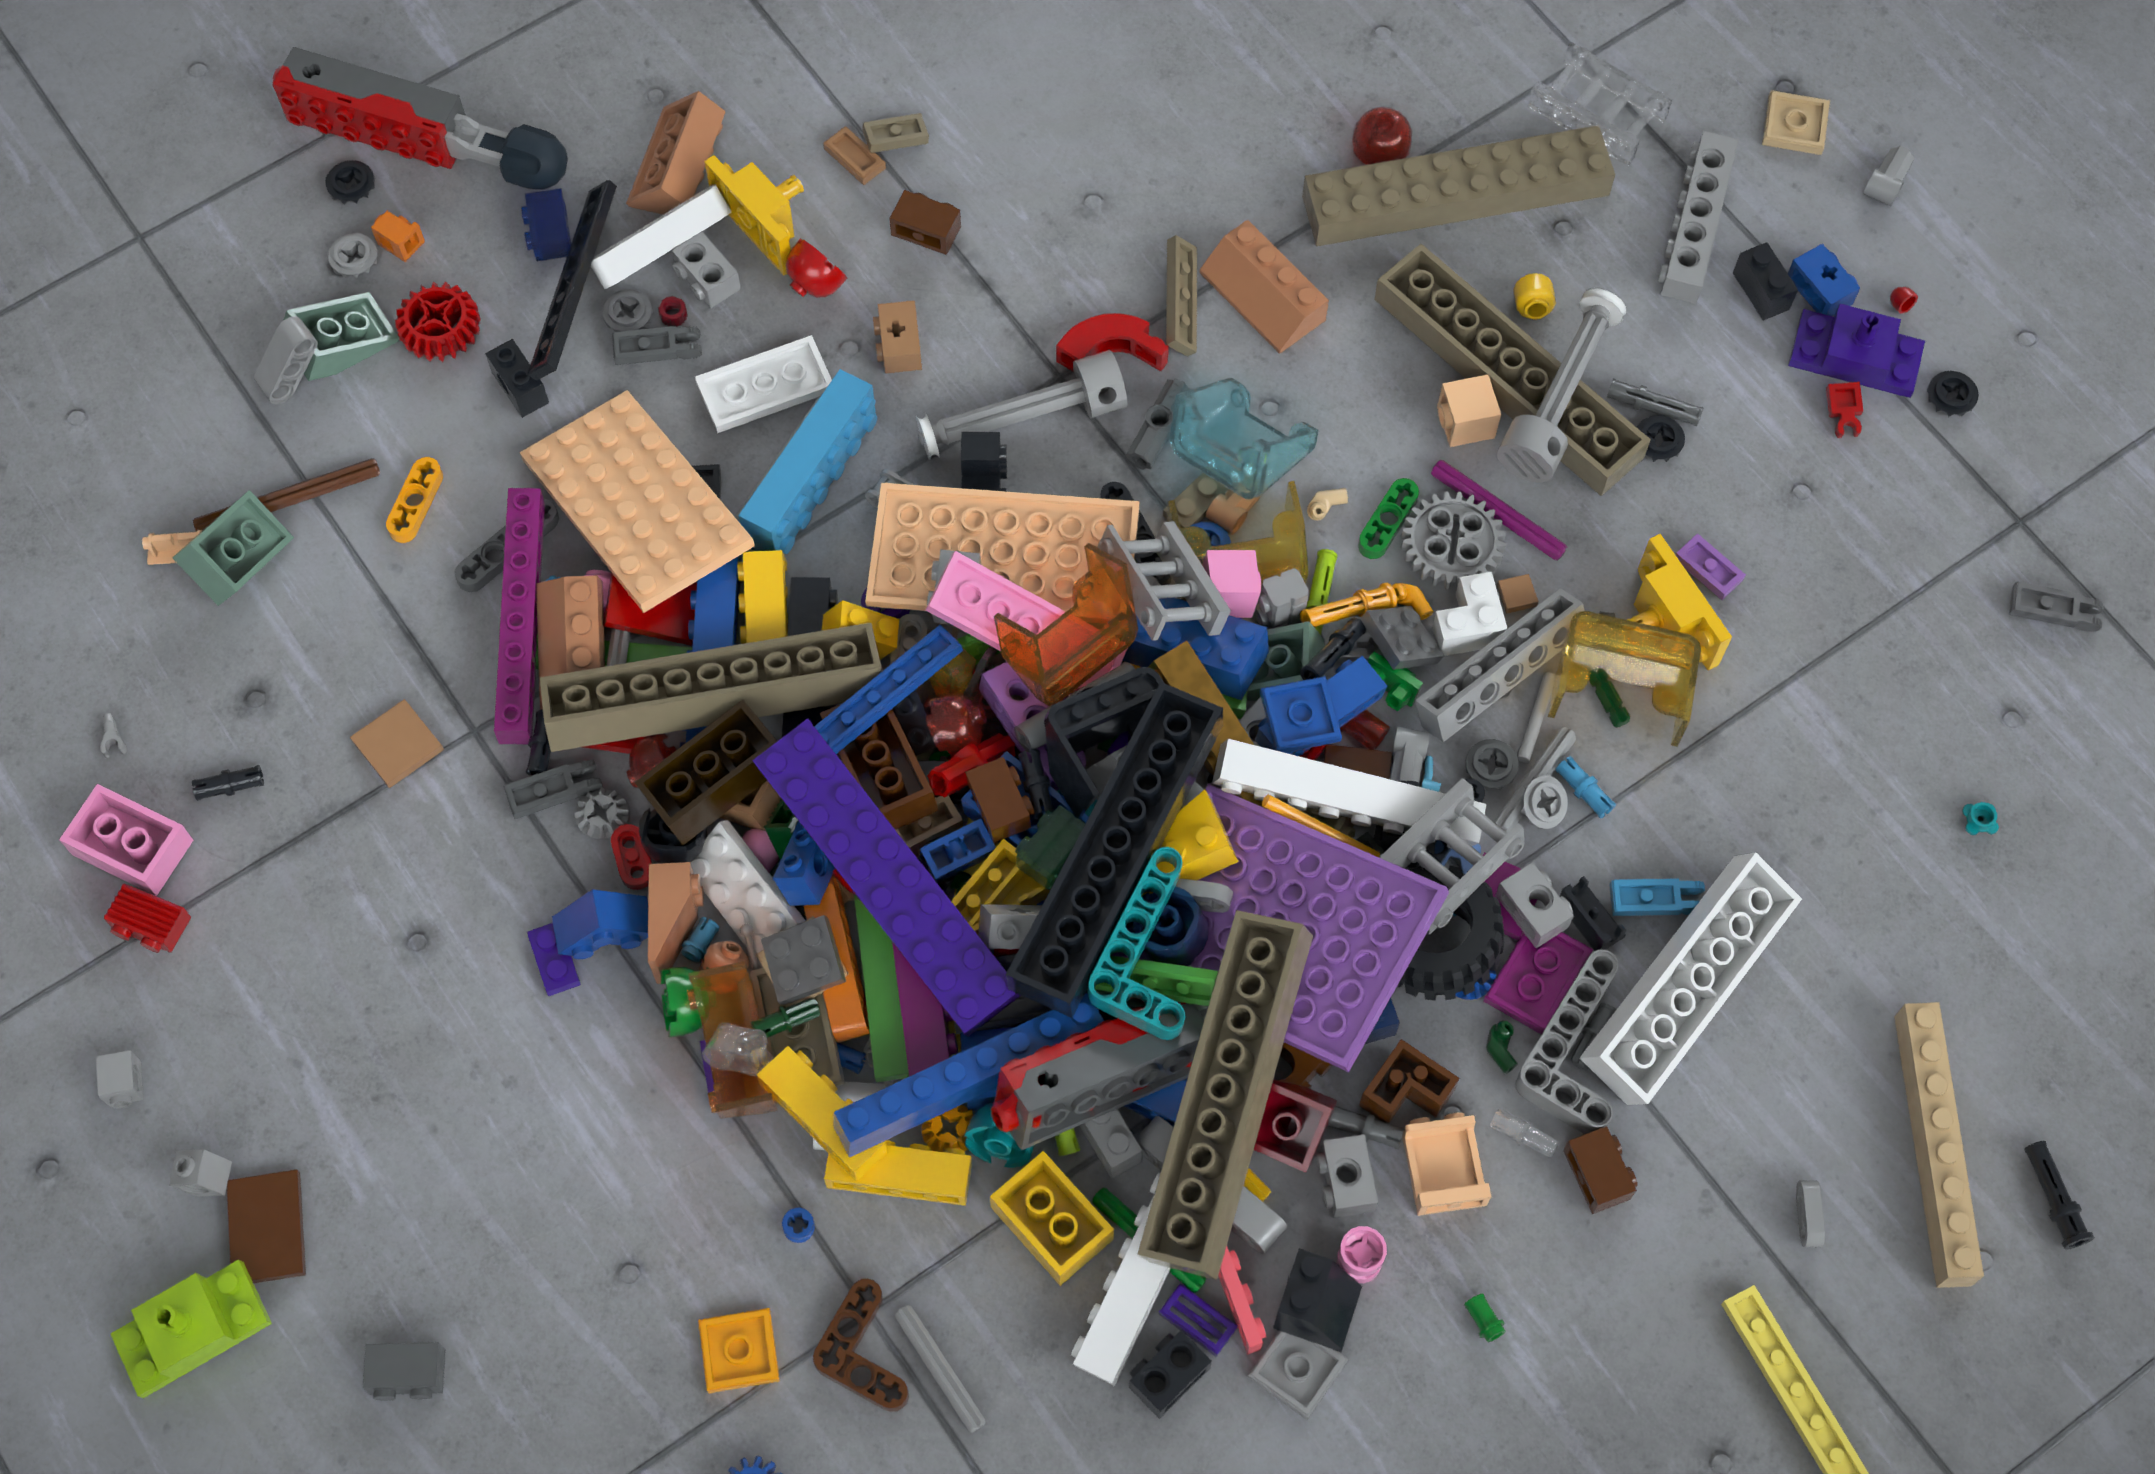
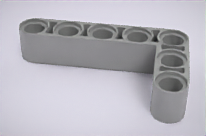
M1597 950L1590 955L1522 1066L1515 1082L1516 1089L1523 1098L1583 1134L1608 1126L1613 1116V1108L1606 1099L1558 1070L1618 971V959L1608 950ZM1593 966H1604L1607 969L1608 974H1598L1594 970ZM1585 992L1591 997L1592 1001L1583 1002L1577 997L1576 993ZM1559 1020H1570L1574 1024L1575 1029L1567 1030L1563 1028ZM1542 1048H1554L1558 1053V1057H1548L1544 1054ZM1528 1074L1536 1075L1540 1078L1542 1084L1533 1086L1527 1082L1525 1076ZM1556 1093H1566L1570 1096L1572 1103H1561L1558 1101ZM1586 1112H1598L1602 1117V1122L1595 1123L1591 1121Z

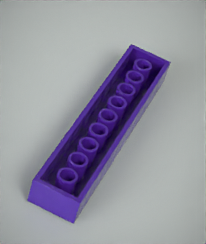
M806 719L752 760L967 1038L1021 996L1008 989L1007 972L809 719Z

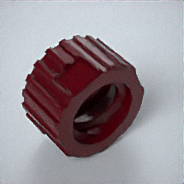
M669 296L662 300L658 307L662 323L667 326H681L688 316L684 301L674 296ZM671 309L680 310L679 313L674 315L667 314V311Z

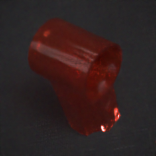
M1364 710L1340 727L1341 732L1345 731L1368 749L1374 750L1382 743L1390 730V726L1368 710Z

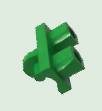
M1374 651L1367 662L1387 685L1385 690L1388 692L1385 699L1387 705L1396 711H1399L1405 705L1412 707L1423 682L1418 680L1416 674L1408 670V668L1393 670L1387 659Z

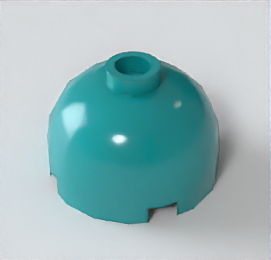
M993 1103L984 1105L974 1113L965 1133V1136H967L965 1141L966 1147L973 1155L987 1163H991L992 1156L1006 1160L1007 1162L1004 1167L1007 1168L1022 1167L1027 1164L1035 1145L1021 1151L1010 1131H1000L995 1125L991 1115Z

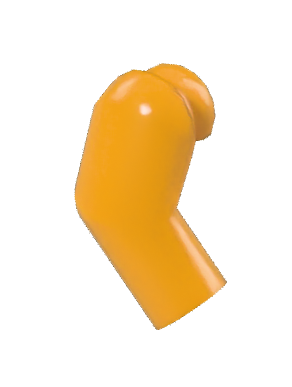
M1404 583L1392 585L1397 596V604L1413 607L1414 611L1420 616V620L1427 619L1433 614L1434 611L1419 587Z

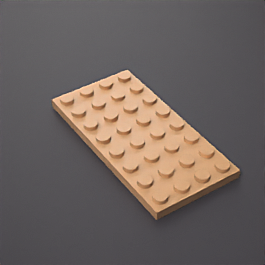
M628 390L519 452L524 463L643 613L755 546L750 534Z
M881 483L865 600L866 606L926 611L928 593L935 590L936 581L931 578L933 561H939L940 550L980 553L982 566L1085 623L1128 626L1130 604L1105 562L1100 557L1097 548L1107 525L1114 526L1122 541L1137 539L1140 502Z

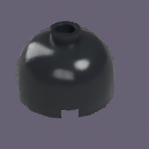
M649 808L644 812L639 821V835L647 855L659 864L692 862L702 852L705 839L707 838V827L682 845L657 811L654 809L650 812Z

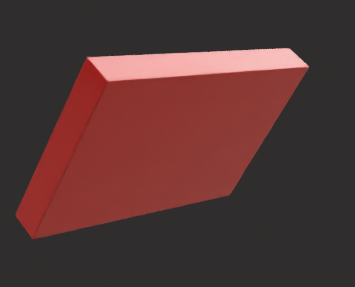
M611 572L603 626L693 646V640H689L688 625L689 620H695V610H691L690 598L691 590H697V582L643 613Z

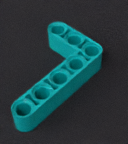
M1162 847L1152 855L1090 976L1087 992L1089 1001L1096 1008L1163 1040H1173L1180 1035L1185 1021V1010L1178 1002L1129 979L1180 877L1182 857L1178 851L1170 847ZM1161 862H1169L1175 869L1170 873H1164L1158 870L1157 865ZM1145 892H1154L1160 899L1155 903H1147L1142 899L1141 895ZM1130 922H1138L1143 925L1144 931L1134 934L1127 930L1126 925ZM1115 952H1122L1128 956L1129 961L1121 965L1115 964L1110 956ZM1099 983H1108L1114 991L1109 995L1103 996L1098 994L1094 987ZM1132 998H1138L1145 1003L1146 1007L1141 1011H1133L1126 1003ZM1163 1014H1172L1176 1017L1178 1023L1172 1027H1167L1161 1024L1159 1017Z

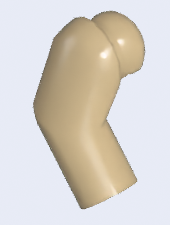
M1346 488L1317 492L1307 506L1308 516L1312 520L1319 521L1326 516L1331 506L1347 504L1348 495Z

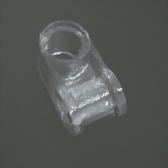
M730 1023L719 1024L702 1052L704 1060L716 1069L731 1070L751 1076H757L774 1059L773 1055L767 1051L768 1041L763 1031L738 1027Z

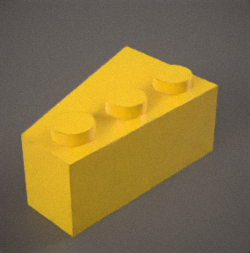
M783 551L744 552L743 561L737 563L738 580L744 581V594H739L740 613H745L746 626H740L741 644L787 637L788 613L786 598H788V588L785 578L787 561Z
M1204 789L1179 811L1160 847L1174 848L1181 855L1182 868L1179 879L1199 880L1239 862L1215 805L1206 789ZM1161 862L1157 865L1158 870L1164 873H1170L1175 869L1169 862Z
M1002 839L951 902L978 935L981 904L1036 905L1047 898L1056 878L1005 839Z

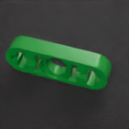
M1407 478L1398 479L1393 482L1360 534L1358 549L1364 557L1369 559L1380 558L1389 548L1404 524L1406 517L1409 516L1412 508L1417 503L1419 488L1414 481ZM1404 490L1408 491L1409 496L1403 498L1400 506L1397 505L1399 493L1402 494ZM1386 512L1393 513L1398 521L1392 525H1387L1380 520V515ZM1377 531H1379L1381 535L1378 544H1375L1373 547L1368 546V541H1372Z

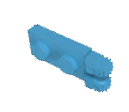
M1679 879L1611 880L1609 885L1612 916L1680 915L1681 913L1690 915L1700 901H1682L1681 894L1697 895L1704 893L1705 884L1700 881H1679Z

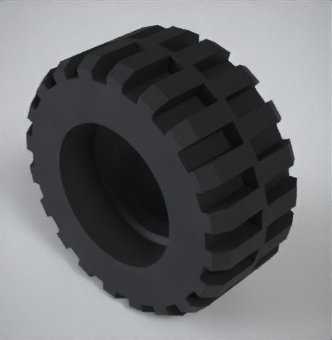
M1449 865L1448 870L1459 879L1465 875L1461 873V867ZM1421 866L1411 868V872L1445 886L1426 869L1422 870ZM1483 882L1453 912L1470 925V933L1464 942L1452 950L1441 953H1431L1417 949L1397 987H1401L1404 984L1406 993L1415 997L1419 992L1424 993L1426 1000H1436V995H1445V1000L1456 999L1455 993L1463 991L1464 995L1475 991L1474 984L1476 982L1483 985L1490 978L1489 970L1495 971L1500 963V954L1504 950V927L1501 906L1497 897H1493L1492 889L1486 882Z

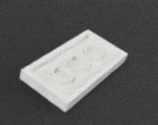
M812 335L695 377L697 387L717 433L820 397L832 381Z
M728 820L718 822L705 839L702 852L690 863L694 874H699L700 886H703L705 894L746 948L745 937L741 935L740 928L744 924H750L753 927V934L751 936L755 953L757 954L763 950L761 939L805 922V919L795 906L788 904L771 875ZM757 957V961H758L759 965H760L761 967H763L762 964H761V962H760V960H759L758 957Z

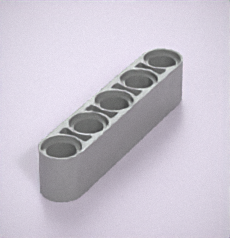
M1155 1116L1136 1137V1141L1142 1149V1155L1159 1170H1162L1174 1127L1161 1117ZM1243 1186L1231 1230L1257 1252L1265 1254L1284 1232L1287 1225L1277 1213Z

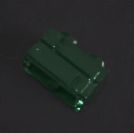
M1059 805L1053 813L1048 810L1038 821L1037 828L1039 830L1032 838L1026 836L1015 850V853L1018 854L1016 856V866L1029 877L1034 878L1045 889L1049 890L1056 881L1086 823L1078 817L1076 818L1063 806Z

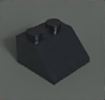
M1299 1248L1273 1329L1342 1352L1362 1286L1334 1260Z

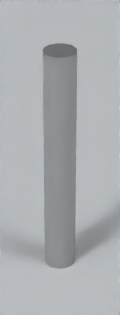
M1545 672L1520 746L1517 757L1522 763L1530 762L1557 678L1551 672Z

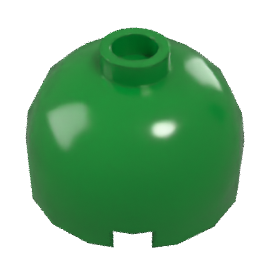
M687 967L661 969V984H666V989H664L661 996L666 1031H669L668 1037L684 1036L696 1032L707 1021L709 1008H715L713 987L707 988L703 977L697 971Z

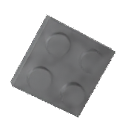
M1411 606L1368 610L1360 618L1393 670L1435 665L1444 657L1437 646L1436 640L1429 634L1421 622L1420 616Z
M825 915L761 939L779 1004L784 1006L846 982L830 921Z

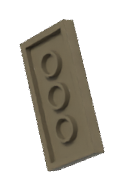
M762 967L750 971L759 1019L777 1012L778 1007L783 1005L778 1003L773 983L765 969ZM822 992L815 997L820 1007L819 1017L793 1027L790 1033L786 1030L763 1040L767 1062H771L782 1050L789 1046L795 1053L799 1050L802 1051L814 1065L811 1069L819 1077L825 1074L836 1086L845 1084L837 1042L831 1030Z

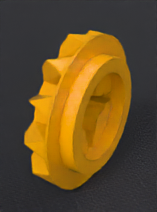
M962 1104L922 1123V1137L926 1145L932 1151L944 1152L946 1148L968 1150L965 1145L967 1138L965 1133L973 1116L972 1110H968ZM941 1118L949 1123L958 1121V1124L955 1126L958 1139L949 1132L940 1134L943 1130Z

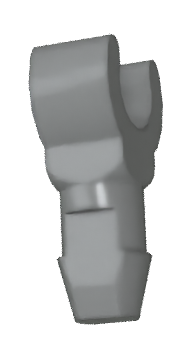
M111 713L105 714L103 717L104 735L100 743L101 752L106 758H109V748L114 744H118L119 750L126 754L127 746L119 736L115 719Z

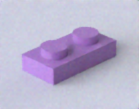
M1698 533L1675 554L1683 567L1721 600L1733 591L1746 576Z

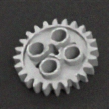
M1445 491L1443 500L1432 494L1431 504L1422 499L1419 506L1420 509L1413 507L1410 517H1406L1405 528H1403L1401 538L1404 539L1401 550L1407 551L1405 561H1414L1411 568L1412 572L1422 569L1421 580H1425L1429 576L1433 577L1432 586L1434 587L1440 580L1444 581L1446 590L1450 588L1451 582L1456 583L1458 587L1460 577L1486 572L1494 574L1497 564H1501L1502 553H1504L1506 543L1503 542L1506 531L1500 530L1502 520H1493L1495 510L1485 512V501L1480 502L1478 505L1473 504L1474 495H1471L1467 501L1462 500L1461 492L1457 493L1455 499H1451L1448 491ZM1453 517H1458L1459 524L1455 542L1454 564L1450 565L1448 563V555L1451 544ZM1434 522H1441V523H1443L1445 526H1444V527H1439V526H1436V525L1433 524V523H1434ZM1471 526L1477 529V531H1469L1465 527ZM1430 550H1438L1442 554L1435 555L1432 554ZM1468 554L1471 555L1474 559L1468 560L1463 558L1461 555Z

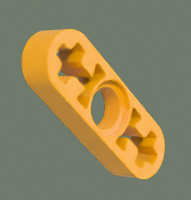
M423 457L413 464L386 520V528L391 538L398 543H406L416 537L443 480L441 467L434 458ZM429 469H432L434 474H427L425 479H423L421 473H427ZM420 494L423 496L420 504L416 506L406 504L409 496ZM406 519L408 528L402 527L400 531H397L396 525L402 526Z

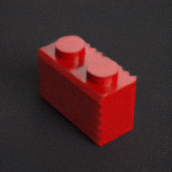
M125 883L121 886V890L118 891V895L115 896L111 907L108 908L107 913L104 915V920L110 925V932L127 941H129L130 937L141 940L140 944L155 953H159L160 949L171 953L191 919L185 908Z

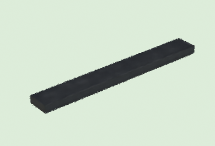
M606 180L588 192L528 371V375L536 381L557 370L617 188L610 180Z

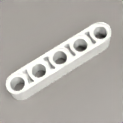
M714 184L593 258L591 268L603 288L607 289L723 219L732 211L717 185Z

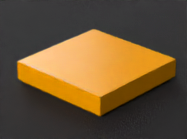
M770 1308L698 1320L708 1393L780 1381Z

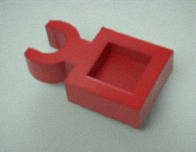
M1860 382L1828 384L1826 395L1829 418L1839 417V422L1835 427L1837 438L1843 437V426L1852 427L1854 437H1858L1861 433L1862 425L1855 416H1860L1864 412Z

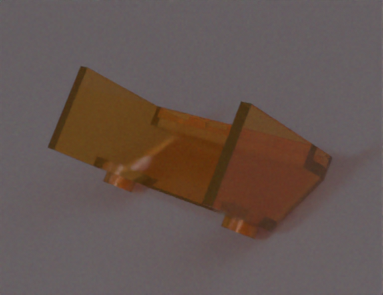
M1090 543L1084 546L1089 572L1079 578L1072 588L1074 606L1036 635L1000 613L993 616L1002 657L1036 699L1047 706L1061 702L1126 650L1137 636L1138 625L1127 563Z
M745 962L688 973L693 989L687 990L691 1011L698 1010L701 1018L714 1082V1091L708 1092L711 1112L717 1113L720 1119L778 1111L777 1102L772 1093H767L760 1086L757 1074L768 1064L764 1041L758 1042L752 1031L754 1028H751L750 1021L759 1019L751 977Z

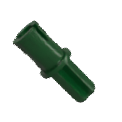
M811 997L787 1008L780 1006L777 1012L755 1021H750L751 1028H754L752 1031L756 1040L761 1042L786 1030L790 1033L793 1027L819 1017L820 1007L816 999Z

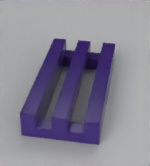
M1181 1283L1159 1311L1160 1316L1180 1331L1182 1330L1215 1357L1218 1356L1221 1349L1227 1344L1229 1338L1238 1328V1325ZM1180 1295L1223 1326L1226 1331L1221 1333L1179 1302L1178 1298ZM1172 1307L1218 1340L1217 1343H1213L1170 1311Z

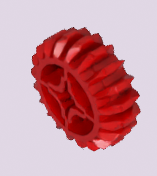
M433 281L431 288L427 289L421 285L420 292L410 291V300L402 299V308L396 309L398 319L395 320V326L400 341L409 352H414L418 359L425 355L429 362L435 356H438L442 362L446 355H450L455 359L458 350L466 353V344H475L474 335H478L480 331L481 317L476 302L472 300L471 295L467 291L462 292L458 285L451 288L447 282L438 287Z

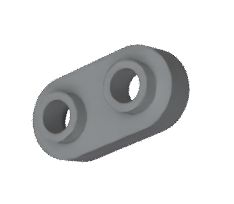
M907 614L899 619L897 649L891 652V664L928 634L927 623L921 616ZM910 631H915L918 633L914 637H909L906 635Z

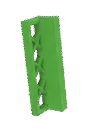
M1110 956L1115 964L1121 965L1129 961V958ZM1138 960L1129 979L1176 1002L1209 1006L1219 971ZM1099 983L1094 987L1095 990L1114 991L1108 983Z

